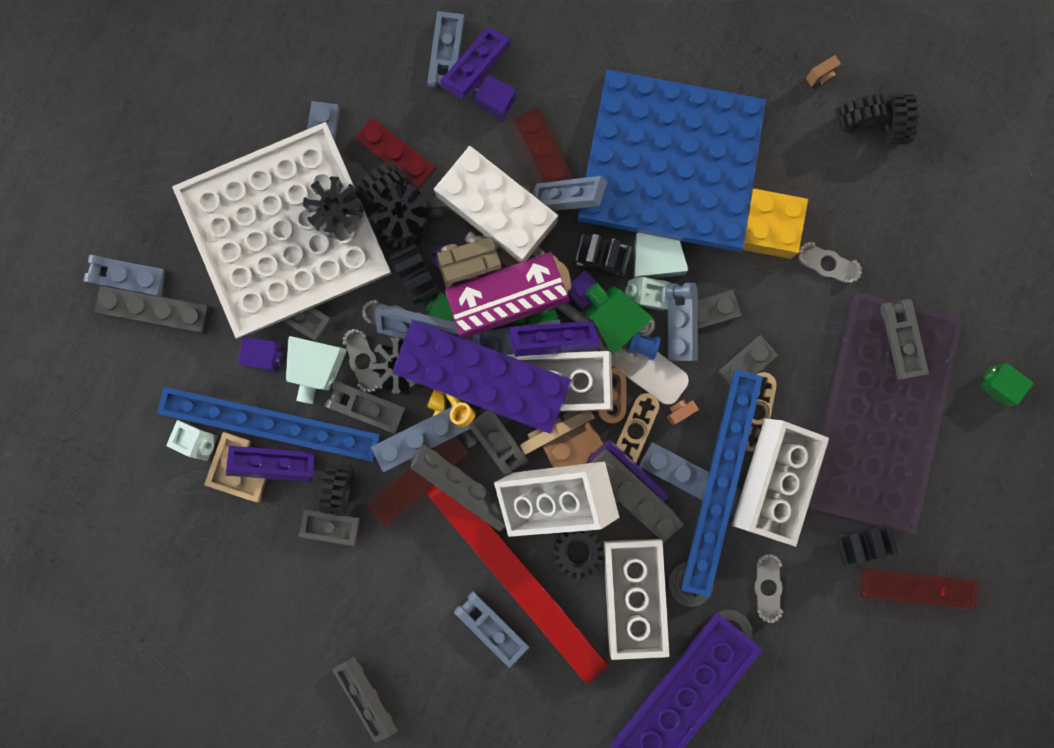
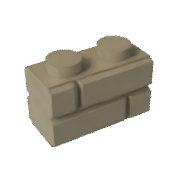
M477 236L470 239L468 244L459 247L456 244H450L443 247L441 252L437 253V261L446 289L502 269L491 237L484 239L483 236Z

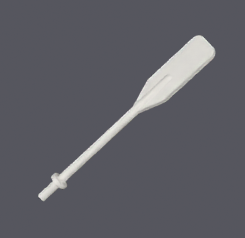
M470 231L464 240L468 242L470 239L477 237V235ZM494 244L496 253L499 254L500 247ZM501 263V267L506 268V266ZM569 303L556 307L575 322L589 321L585 315ZM600 341L599 351H608ZM626 342L614 354L611 353L612 367L621 370L628 379L647 393L654 395L662 404L670 405L676 402L688 385L689 379L687 374L658 352L653 361L648 360V356L635 352L631 354L626 353L628 344Z

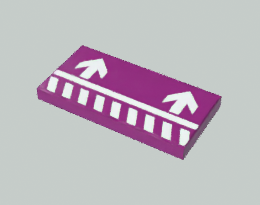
M552 252L445 289L461 340L570 302Z

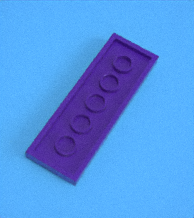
M414 320L411 321L392 371L395 375L549 434L553 432L572 382L567 377L465 339L461 340L457 336Z
M716 611L611 742V747L685 748L763 651L762 647Z

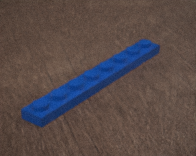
M740 370L733 371L681 585V590L706 597L711 595L763 376Z
M163 387L157 414L372 462H375L376 457L371 447L378 444L381 435L167 387Z

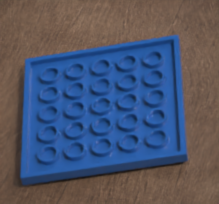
M607 69L586 178L602 176L607 181V185L600 205L597 207L580 208L577 221L741 252L745 241L766 99Z

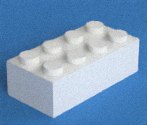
M471 146L466 149L434 188L438 199L487 238L491 237L497 246L519 263L528 260L558 222V215Z
M609 351L554 353L518 357L508 355L572 380L560 412L613 411L612 361Z
M765 418L731 526L796 547L829 438L785 421Z
M605 461L514 472L494 482L509 537L599 530L619 518Z
M661 539L603 541L609 655L611 659L669 657L663 541Z

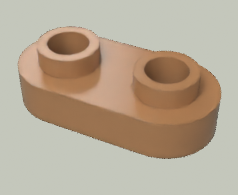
M612 368V378L617 381V385L612 388L613 405L616 407L617 412L615 415H609L607 411H598L599 417L609 424L621 421L626 414V377L617 368Z

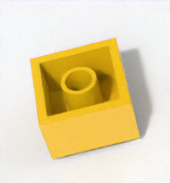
M753 189L743 250L792 259L799 253L808 199Z

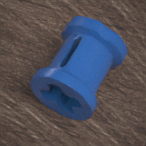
M637 333L628 341L626 353L631 354L635 352L648 356V360L653 361L657 355L661 338L657 336L651 338Z

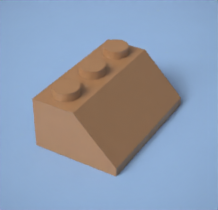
M589 421L543 445L542 448L552 467L555 468L590 463L589 457L603 443L592 422Z

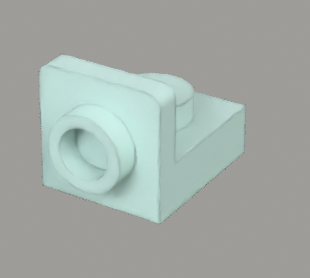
M646 277L631 279L628 281L625 294L641 307L667 310L668 299L665 295V288L671 282Z
M177 420L166 446L188 457L208 461L218 436Z

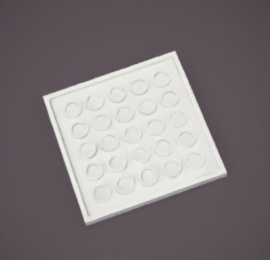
M326 122L172 186L235 338L238 340L392 274L365 211L362 218L357 215H346L348 221H352L356 227V230L351 234H348L341 221L337 222V238H329L324 232L326 223L319 227V231H316L307 220V217H312L317 212L312 211L309 213L304 208V197L310 200H321V196L315 194L311 184L319 181L326 194L330 193L331 181L329 178L331 176L339 177L343 184L341 193L348 188L349 184L353 185ZM356 198L351 203L356 204L359 202L361 204V201ZM334 203L329 206L334 212L339 209Z

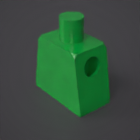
M595 283L585 292V295L593 304L584 313L589 321H593L602 345L612 354L619 350L653 319L651 315L614 286L605 292L598 283Z

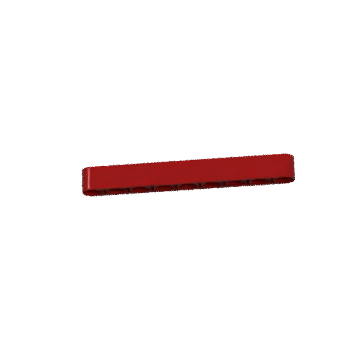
M435 485L426 492L587 685L609 667V664L494 527Z

